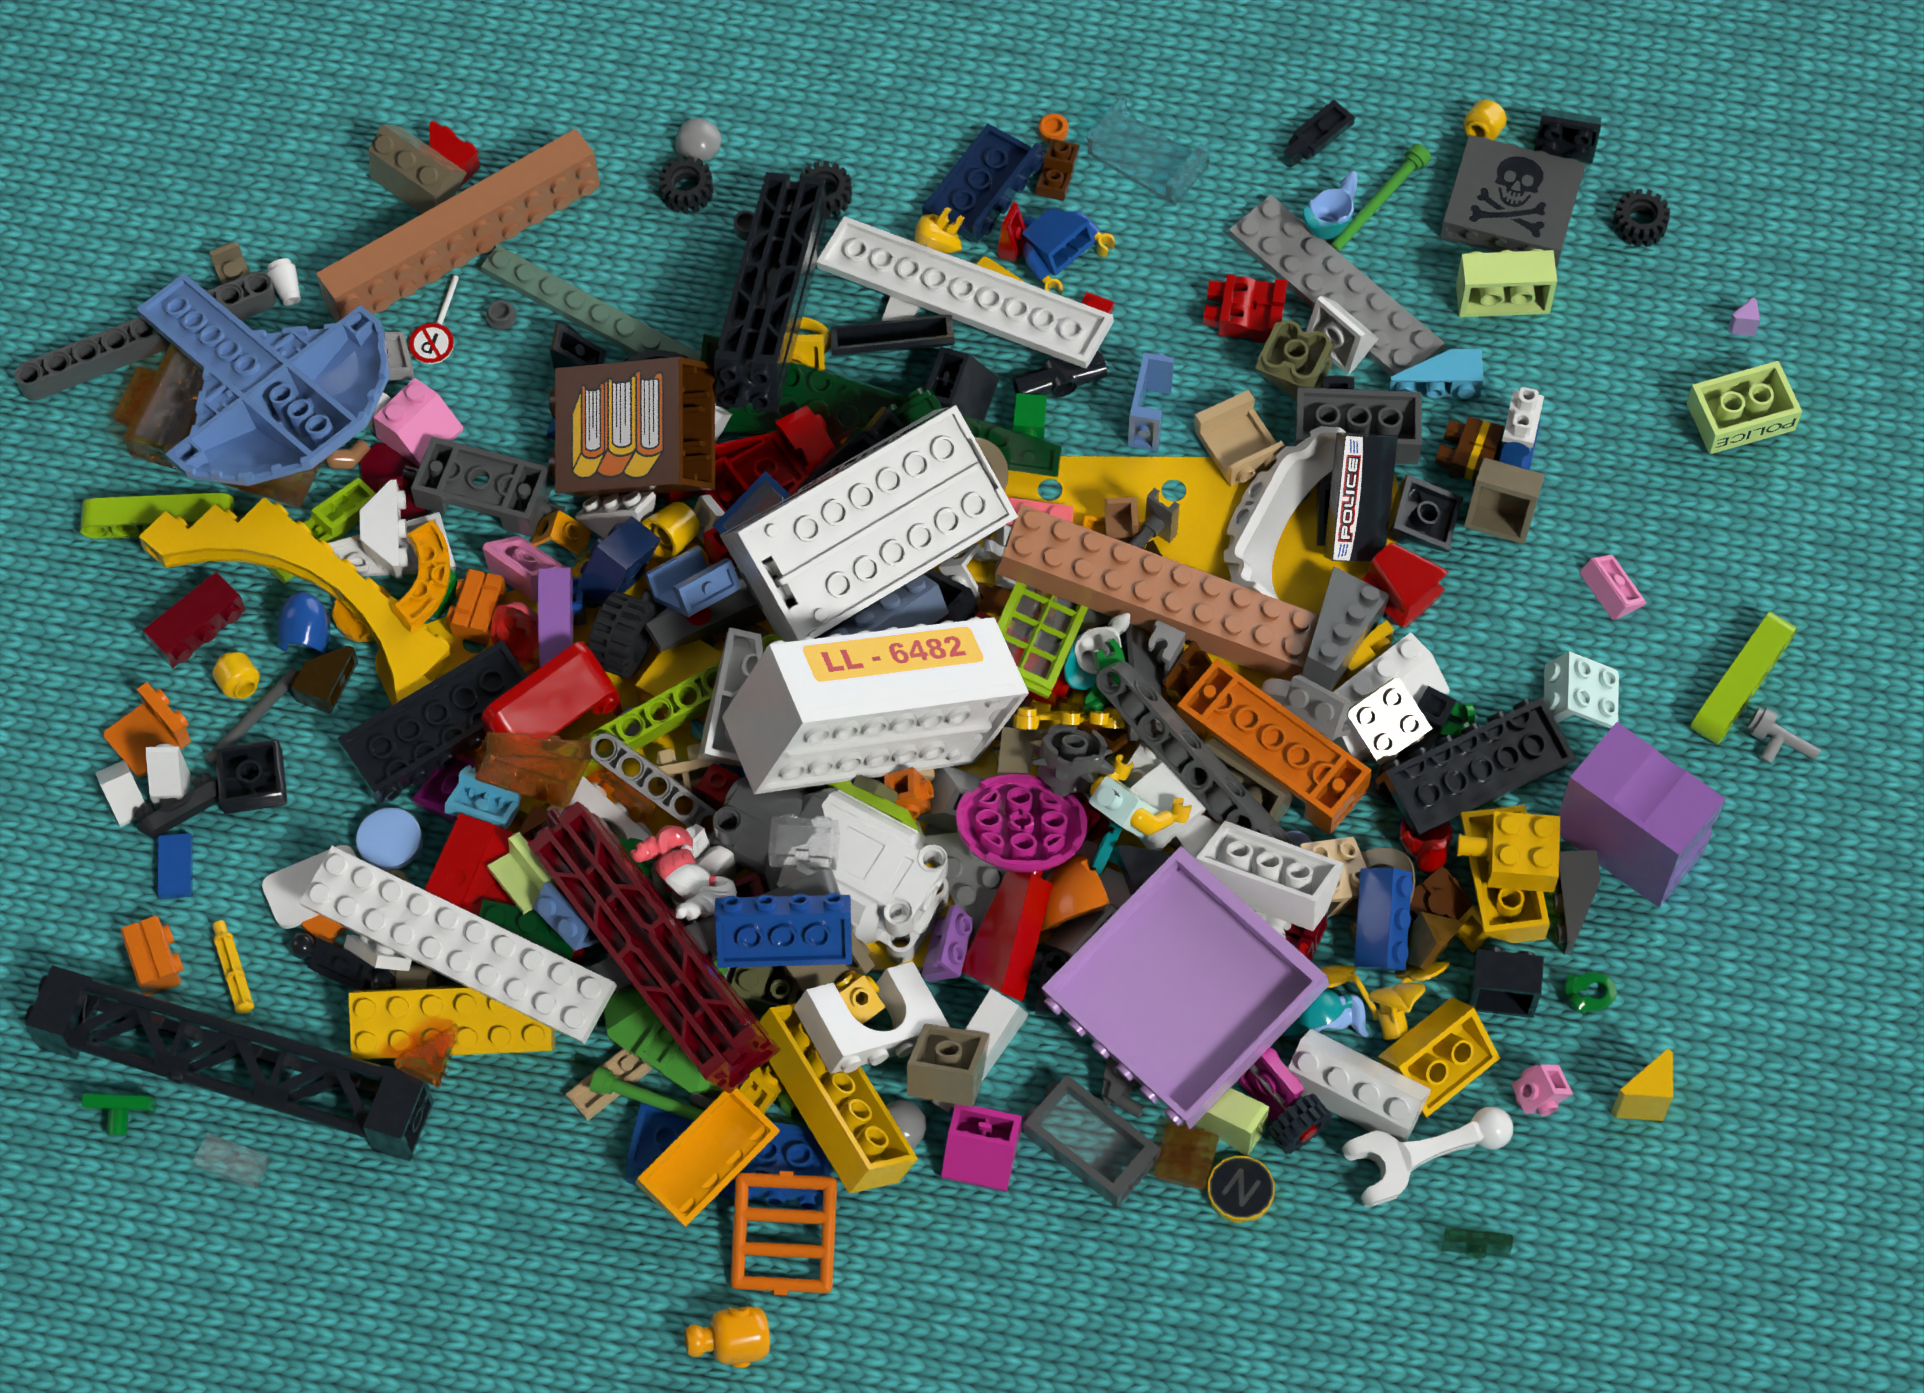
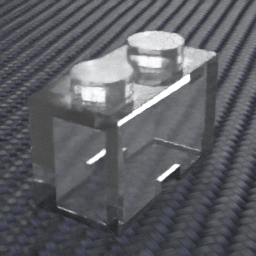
M784 814L780 817L772 816L768 848L770 867L797 868V862L810 863V869L837 870L840 837L838 820H832L827 816H816L813 819L799 818L793 814Z

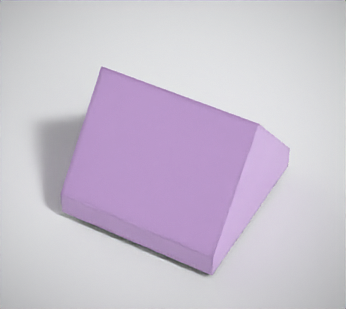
M1755 298L1748 300L1732 314L1728 326L1730 334L1755 337L1760 322L1758 304Z

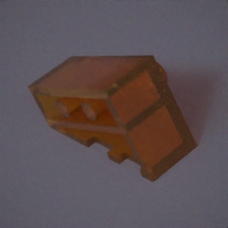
M487 732L476 756L474 780L565 809L569 806L591 761V737H581V741L560 740V736L550 735V739L529 738V734Z

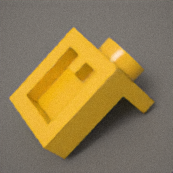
M766 1062L763 1066L756 1068L750 1073V1077L745 1080L739 1090L765 1115L777 1096L785 1090V1087L771 1064Z

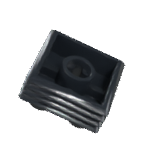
M279 740L217 748L215 750L219 802L224 814L287 804L283 751ZM250 774H256L254 779L249 780Z

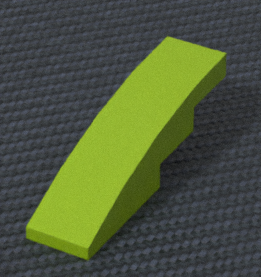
M358 477L311 510V518L305 521L304 524L310 529L311 536L318 541L322 539L330 543L340 540L360 521L359 511L376 493ZM266 567L283 584L295 577L285 571Z

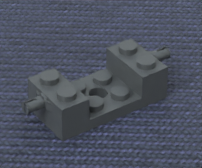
M432 436L419 469L406 465L403 470V478L414 480L411 492L415 506L445 514L449 504L500 517L503 530L533 537L537 525L544 515L551 514L557 510L565 513V506L548 503V497L553 487L552 477L548 466ZM478 476L489 478V481L482 486L472 483Z

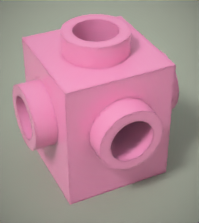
M1536 1065L1529 1067L1521 1072L1520 1079L1511 1084L1516 1094V1102L1525 1114H1540L1542 1117L1550 1115L1559 1109V1103L1573 1095L1559 1065Z

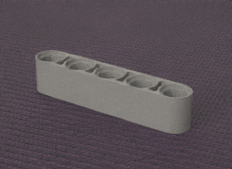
M601 733L592 740L590 752L597 762L687 827L694 826L695 824L701 826V821L705 816H714L717 811L712 805L615 735ZM600 739H609L613 743L614 752L608 757L599 755L596 750V744ZM635 758L639 761L641 770L637 775L630 776L623 771L622 764L625 759ZM661 777L666 781L667 790L663 794L656 795L650 791L649 781L652 778ZM681 796L689 797L694 804L692 811L686 814L678 812L675 807L677 798ZM706 832L708 839H710L712 833Z

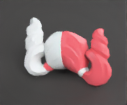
M667 825L661 828L656 836L650 835L644 842L636 844V849L631 850L630 855L638 863L647 862L652 859L657 861L654 870L666 886L665 892H672V902L676 905L675 918H686L690 921L697 919L699 915L703 918L711 916L715 912V898L736 896L737 891L734 882L726 877L710 875L705 869L697 865L693 856L694 840L688 831L680 826Z

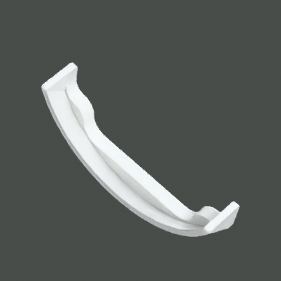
M1320 426L1311 430L1310 437L1296 446H1286L1275 455L1277 462L1268 471H1260L1242 496L1241 503L1233 513L1226 533L1230 537L1228 549L1224 550V562L1228 564L1232 583L1278 599L1272 583V564L1278 541L1288 520L1300 502L1322 478L1333 470L1336 433H1346L1342 428Z

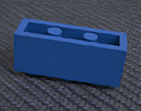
M1361 868L1354 967L1375 971H1406V960L1409 954L1407 947L1408 928L1411 922L1410 897L1413 890L1412 872L1395 868Z

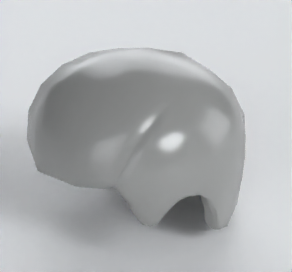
M694 118L687 120L679 128L674 145L678 156H685L687 158L688 156H693L694 162L698 158L708 161L718 154L722 138L719 129L713 123L704 119Z
M906 1100L892 1101L886 1107L914 1150L924 1137L926 1117L918 1106Z

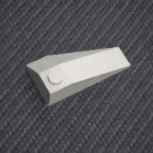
M728 628L698 755L700 759L742 766L722 716L763 655L761 634Z

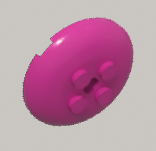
M1005 774L981 781L980 787L970 793L967 791L962 796L956 811V827L964 845L984 862L1007 871L1038 872L1063 864L1076 854L1086 837L1087 817L1083 806L1072 793L1069 796L1053 794L1051 786L1047 785L1038 776Z

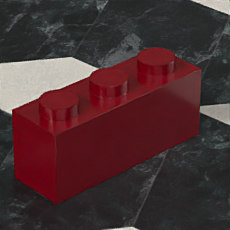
M215 572L143 629V633L152 649L173 669L179 663L187 661L201 645L211 642L226 625L236 622L246 609L241 596Z

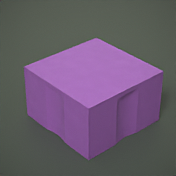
M1616 722L1569 778L1558 814L1560 816V837L1579 851L1597 850L1598 864L1654 905L1660 907L1705 853L1712 835L1711 827L1718 819L1726 798L1688 771L1672 763L1654 747Z

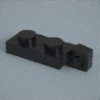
M1332 100L1293 132L1292 138L1288 141L1289 147L1283 152L1284 158L1282 161L1292 168L1303 157L1306 160L1311 159V157L1317 155L1354 124L1355 116L1338 102Z

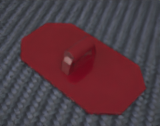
M385 443L374 444L360 461L362 481L377 494L389 480H397L399 491L404 490L406 497V509H401V519L409 521L427 516V509L415 506L411 492L414 480L403 478V470L406 465L418 469L419 467Z

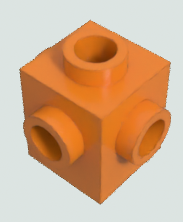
M914 767L884 775V784L898 792L899 796L895 804L907 809L913 819L919 817L920 814L932 811L933 786Z

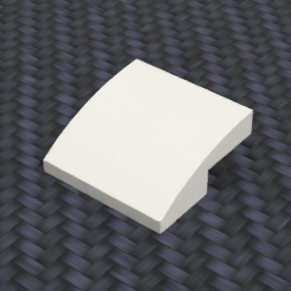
M1163 762L1130 788L1161 812L1164 810L1170 812L1175 798H1183V806L1192 805L1190 816L1186 823L1174 821L1171 826L1153 834L1148 842L1138 837L1151 850L1161 851L1179 831L1185 832L1206 810L1200 801Z

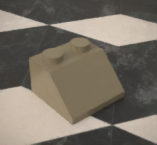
M924 1023L907 1063V1096L973 1107L982 1083L990 1034Z

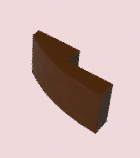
M1051 139L1044 157V165L1036 186L1035 195L1065 201L1080 145Z

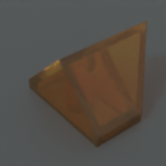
M455 1023L400 1054L394 1061L396 1068L440 1088L448 1073L459 1028Z

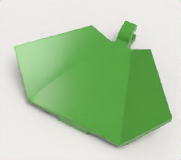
M715 957L713 962L718 967L717 958ZM718 968L723 975L728 971L727 968ZM635 986L611 996L604 1008L608 1039L689 1093L724 1092L717 1084L714 1085L705 1080L698 1071V1067L692 1063Z

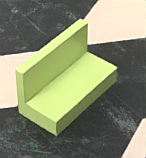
M518 832L508 838L510 853L487 865V868L520 911L525 914L534 909L533 906L544 883L550 882L556 889L557 887L554 879L539 861V857L532 852L528 846L529 843Z

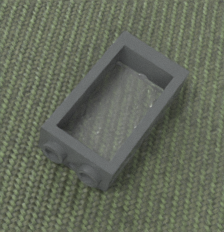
M1066 1075L1061 1082L1056 1080L1049 1086L1044 1095L1046 1098L1039 1106L1033 1105L1027 1111L1023 1118L1024 1135L1110 1204L1118 1208L1160 1160L1161 1148L1075 1080Z

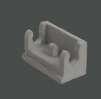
M1157 620L1154 624V632L1148 642V649L1153 651L1157 666L1164 669V674L1161 676V687H1163V680L1184 653L1186 633Z

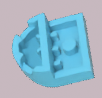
M485 761L484 766L472 769L468 765L459 773V783L445 803V813L456 817L461 813L507 830L520 809L522 782H519L516 777V771L512 767L501 762Z

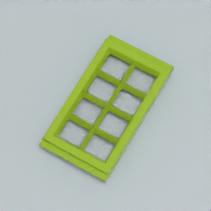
M1016 581L997 624L1027 690L1048 699L1088 608L1041 590L1035 593V588Z

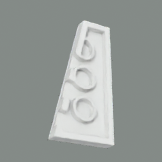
M440 512L406 521L408 534L432 519L441 530L448 545L450 569L453 572H457ZM360 534L328 543L338 558L341 560L346 558L356 567L357 573L360 576L392 575L364 552ZM402 538V548H407L408 566L403 567V574H418L419 565L416 554L407 542V538Z

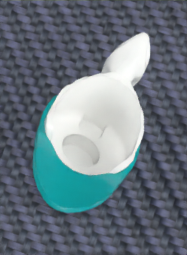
M1129 613L1113 617L1108 627L1089 629L1077 637L1064 665L1065 679L1070 687L1077 690H1087L1093 687L1096 683L1097 670H1095L1092 652L1101 649L1104 655L1108 656L1110 650L1105 642L1112 638L1121 647L1120 634L1129 627Z

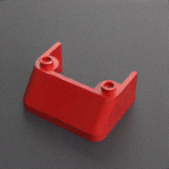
M581 641L568 647L493 701L483 711L481 719L493 757L498 762L512 767L516 771V775L525 778L523 772L525 770H532L541 761V745L589 710H592L596 715L608 714L612 711L616 716L621 714L623 710L619 692L593 652Z

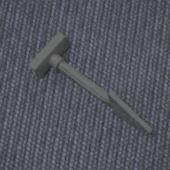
M1153 488L1147 495L1145 521L1141 525L1142 529L1129 544L1143 549L1151 538H1155L1157 535L1170 543L1177 535L1179 504L1174 501L1168 508L1159 501V490ZM1060 597L1057 599V603L1074 611L1078 605ZM1088 608L1077 635L1089 629L1106 626L1113 617ZM1056 610L1053 628L1065 633L1072 616ZM1052 635V643L1056 644L1062 641L1061 638Z

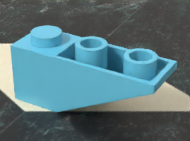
M1450 349L1391 376L1388 391L1421 392V396H1428L1434 399L1443 396H1459L1464 399L1480 396L1484 381L1482 349Z

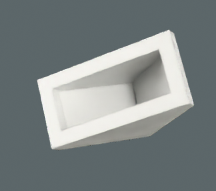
M122 760L96 772V777L120 827L137 820L135 818L137 809L145 810L144 805L146 803L127 763Z

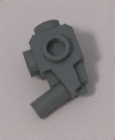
M1109 1056L1103 1076L1104 1085L1101 1097L1104 1098L1103 1103L1113 1108L1118 1106L1139 1119L1145 1107L1131 1099L1130 1095L1131 1092L1136 1091V1088H1141L1142 1086L1134 1078L1130 1082L1127 1081L1116 1070L1115 1067L1118 1063Z

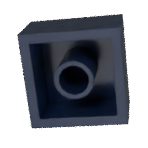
M633 516L623 524L616 523L609 531L605 540L601 537L591 547L590 553L592 557L581 567L580 573L582 577L577 587L601 606L613 592L625 593L641 579L661 538Z

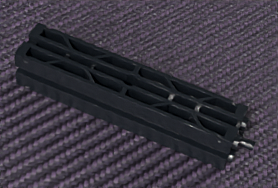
M766 172L764 184L761 188L718 342V350H716L714 357L715 378H718L715 386L716 406L741 409V407L747 406L749 402L752 403L753 410L779 411L780 399H782L823 240V233L826 229V206H824L826 178L802 175L800 182H791L790 174Z

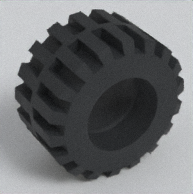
M618 591L613 592L602 604L590 632L588 647L604 671L628 679L639 669L652 641L645 626L646 623L656 617L654 604Z

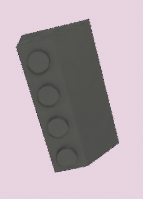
M1297 387L1294 446L1310 437V431L1320 426L1339 427L1346 433L1398 436L1395 464L1418 465L1422 446L1421 392Z

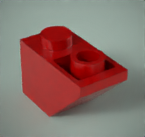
M432 120L429 123L430 147L467 172L459 186L460 188L480 169L478 150L472 143L468 141L463 142L456 137L449 127H442Z

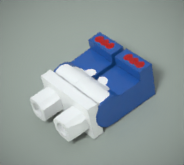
M1525 387L1520 388V391L1513 390L1499 462L1530 470L1544 396L1538 395V390Z

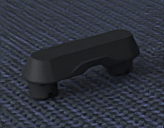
M201 773V779L196 776L192 781L195 789L185 794L182 800L175 804H167L156 811L153 805H144L145 810L143 811L138 808L135 813V818L139 821L137 829L143 834L154 838L219 802L218 780H213L210 773Z

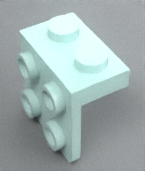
M1570 651L1545 664L1544 701L1556 723L1572 715L1608 728H1612L1618 722L1619 674L1617 670Z

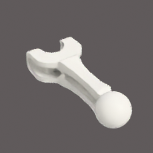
M1489 1106L1477 1111L1470 1123L1437 1137L1420 1141L1400 1142L1388 1133L1372 1131L1348 1141L1342 1147V1151L1348 1160L1368 1158L1375 1161L1380 1168V1181L1368 1187L1361 1195L1363 1205L1369 1208L1396 1199L1406 1188L1410 1173L1420 1165L1437 1157L1458 1150L1473 1148L1477 1144L1489 1150L1502 1148L1510 1141L1513 1135V1122L1508 1113L1503 1109Z

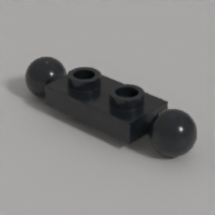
M299 933L290 941L289 949L294 957L298 959L311 957L308 965L309 969L354 990H369V987L372 990L395 988L396 979L391 972L387 970L375 972L376 968L346 949L344 945L331 939L317 937L315 943V940L309 934Z

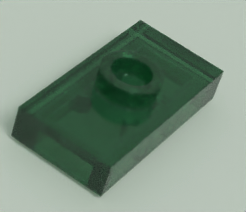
M1446 1228L1441 1239V1251L1466 1253L1467 1257L1482 1259L1487 1255L1509 1257L1513 1247V1235L1507 1233Z

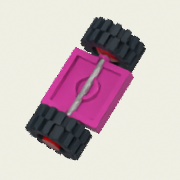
M1271 1047L1237 1080L1253 1099L1269 1107L1268 1118L1273 1123L1268 1129V1134L1285 1154H1291L1295 1150H1299L1302 1145L1308 1144L1309 1140L1315 1138L1318 1132L1322 1131L1326 1127L1325 1125L1330 1122V1118H1332L1329 1110L1315 1094L1312 1093L1309 1096H1304L1302 1100L1299 1099L1305 1088L1301 1085L1299 1078L1288 1070L1280 1060L1278 1053Z

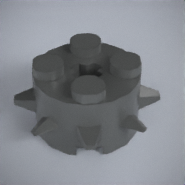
M1057 724L1048 729V734L1043 737V740L1031 741L1029 744L1040 755L1038 759L1031 762L1033 765H1038L1037 773L1040 779L1051 786L1053 794L1059 796H1067L1070 793L1090 792V786L1094 783L1095 779L1101 774H1113L1115 768L1105 760V756L1113 753L1112 750H1107V743L1104 737L1093 729L1092 733L1089 734L1085 731L1077 730V725Z

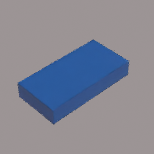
M191 833L158 836V896L160 899L193 897V837Z

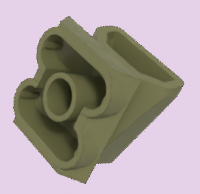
M1285 320L1276 322L1259 355L1255 369L1260 371L1259 375L1296 400L1297 387L1321 388L1323 375L1327 376L1331 369L1332 357L1330 354L1336 343L1331 342L1327 334L1323 332L1312 331L1307 333L1302 331L1299 324L1295 321Z

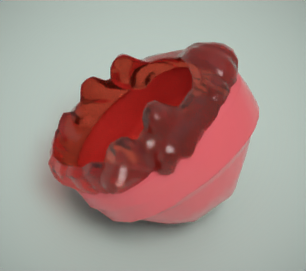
M512 602L507 605L497 606L492 617V629L490 632L492 644L494 645L503 640L519 664L529 662L533 657V651L539 648L538 614L522 602Z

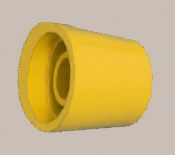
M673 502L641 522L661 538L651 559L662 564L678 556L700 531V523L696 514L689 506L681 502Z

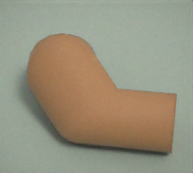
M358 439L349 450L337 449L324 459V463L333 469H353L370 450V446L362 439Z

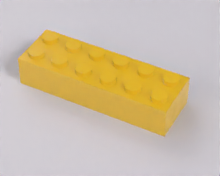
M464 985L354 990L349 992L351 1057L356 1059L553 1051L556 1048L554 1029Z
M796 1003L769 1008L759 1022L781 1050L768 1061L848 1193L851 1194L899 1183L918 1160V1157L862 1067L860 1066L850 1073L840 1071L830 1074L794 1009Z

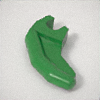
M1114 638L1108 639L1105 642L1110 650L1108 656H1105L1101 649L1092 652L1097 675L1100 670L1115 662H1126L1123 650ZM1113 672V680L1119 685V677ZM1097 682L1083 699L1084 705L1082 708L1086 714H1090V711L1102 710L1110 703L1097 687Z

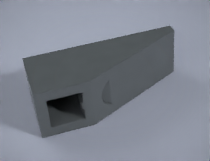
M1597 850L1559 851V877L1556 884L1557 893L1553 894L1554 913H1559L1560 924L1556 926V937L1558 944L1563 943L1564 955H1571L1600 883Z

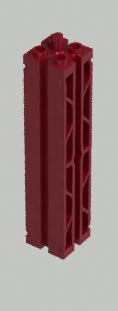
M578 801L566 807L561 813L557 809L550 810L546 814V818L554 828L544 827L539 830L534 839L528 844L529 848L539 857L541 864L692 1063L698 1067V1071L705 1080L714 1085L717 1084L719 1088L729 1094L732 1093L750 1077L748 1072L757 1065L759 1067L763 1066L781 1049L769 1037V1033L680 919L675 918L673 909L639 865L632 859L615 834L610 831L605 821L595 813H591L588 808Z

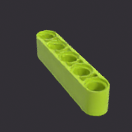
M225 493L90 498L82 502L80 533L91 539L139 537L165 511L174 518L180 516L191 527L214 504L223 511L229 509L234 513V498Z
M1769 611L1699 710L1690 729L1719 745L1785 651L1798 627Z

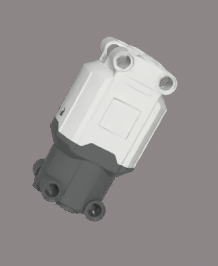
M745 775L731 786L723 807L718 809L713 816L714 829L709 840L710 846L719 845L730 850L734 854L737 873L744 868L754 873L758 872L760 876L765 878L769 892L813 873L832 870L840 894L851 895L852 932L857 939L866 945L878 940L886 944L887 955L893 962L906 963L914 957L924 939L932 931L935 919L940 916L948 903L949 892L946 880L948 862L945 850L938 845L924 847L921 835L917 830L837 788H828L811 793L802 788L754 794ZM930 861H935L941 864L939 867L933 869L925 866ZM897 940H905L909 943L901 948L893 945Z

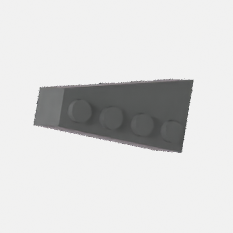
M1333 567L1301 676L1332 691L1348 668L1363 640L1380 623L1389 594Z

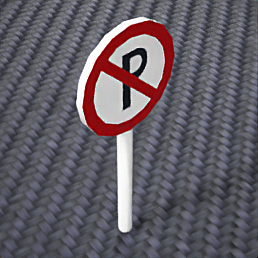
M454 275L437 322L421 325L410 336L409 348L411 355L421 363L437 364L443 362L453 351L454 339L452 333L442 324L459 279L457 275Z

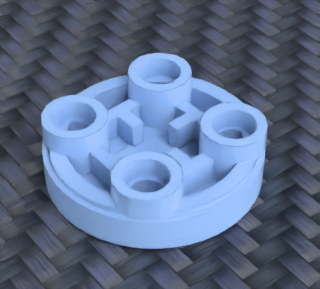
M382 808L372 812L362 821L356 835V844L362 859L384 871L398 870L407 866L423 848L422 833L417 820L410 813L399 808Z

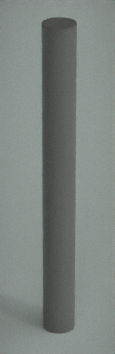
M291 668L204 757L210 765L214 766L216 764L215 750L217 748L234 746L291 687L292 678L297 671L295 668Z

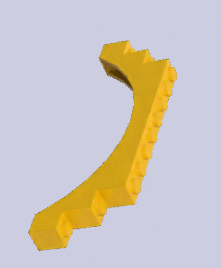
M264 497L240 521L229 509L223 511L214 504L191 527L180 516L174 518L165 511L139 536L143 550L165 568L209 561L246 562L279 569L315 584L342 602L366 626L384 654L394 681L397 702L434 681L452 662L450 645L439 634L433 636L426 630L427 626L425 623L413 632H410L392 612V605L398 602L397 599L392 596L387 598L383 595L376 582L369 577L366 579L361 577L357 573L356 567L348 559L344 558L341 560L334 554L333 548L322 539L318 541L311 536L310 529L303 522H294L289 518L286 509L278 502L272 504Z

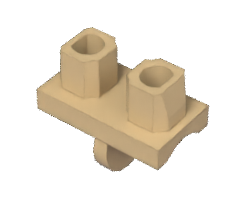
M701 743L687 747L689 761L676 763L674 750L668 749L657 752V766L691 791L696 787L711 764H713V761L698 758ZM656 777L658 786L667 784L663 778Z

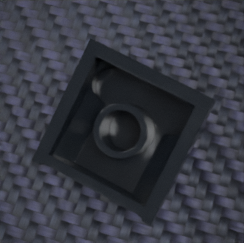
M1407 474L1403 478L1394 497L1388 525L1390 537L1400 544H1407L1412 541L1448 553L1451 550L1450 543L1460 504L1463 502L1464 497Z

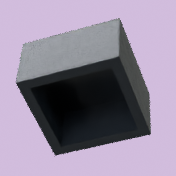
M1496 947L1477 949L1470 972L1468 1005L1473 1006L1476 1012L1534 1018L1542 993L1544 956H1537L1530 951L1502 952L1501 949Z

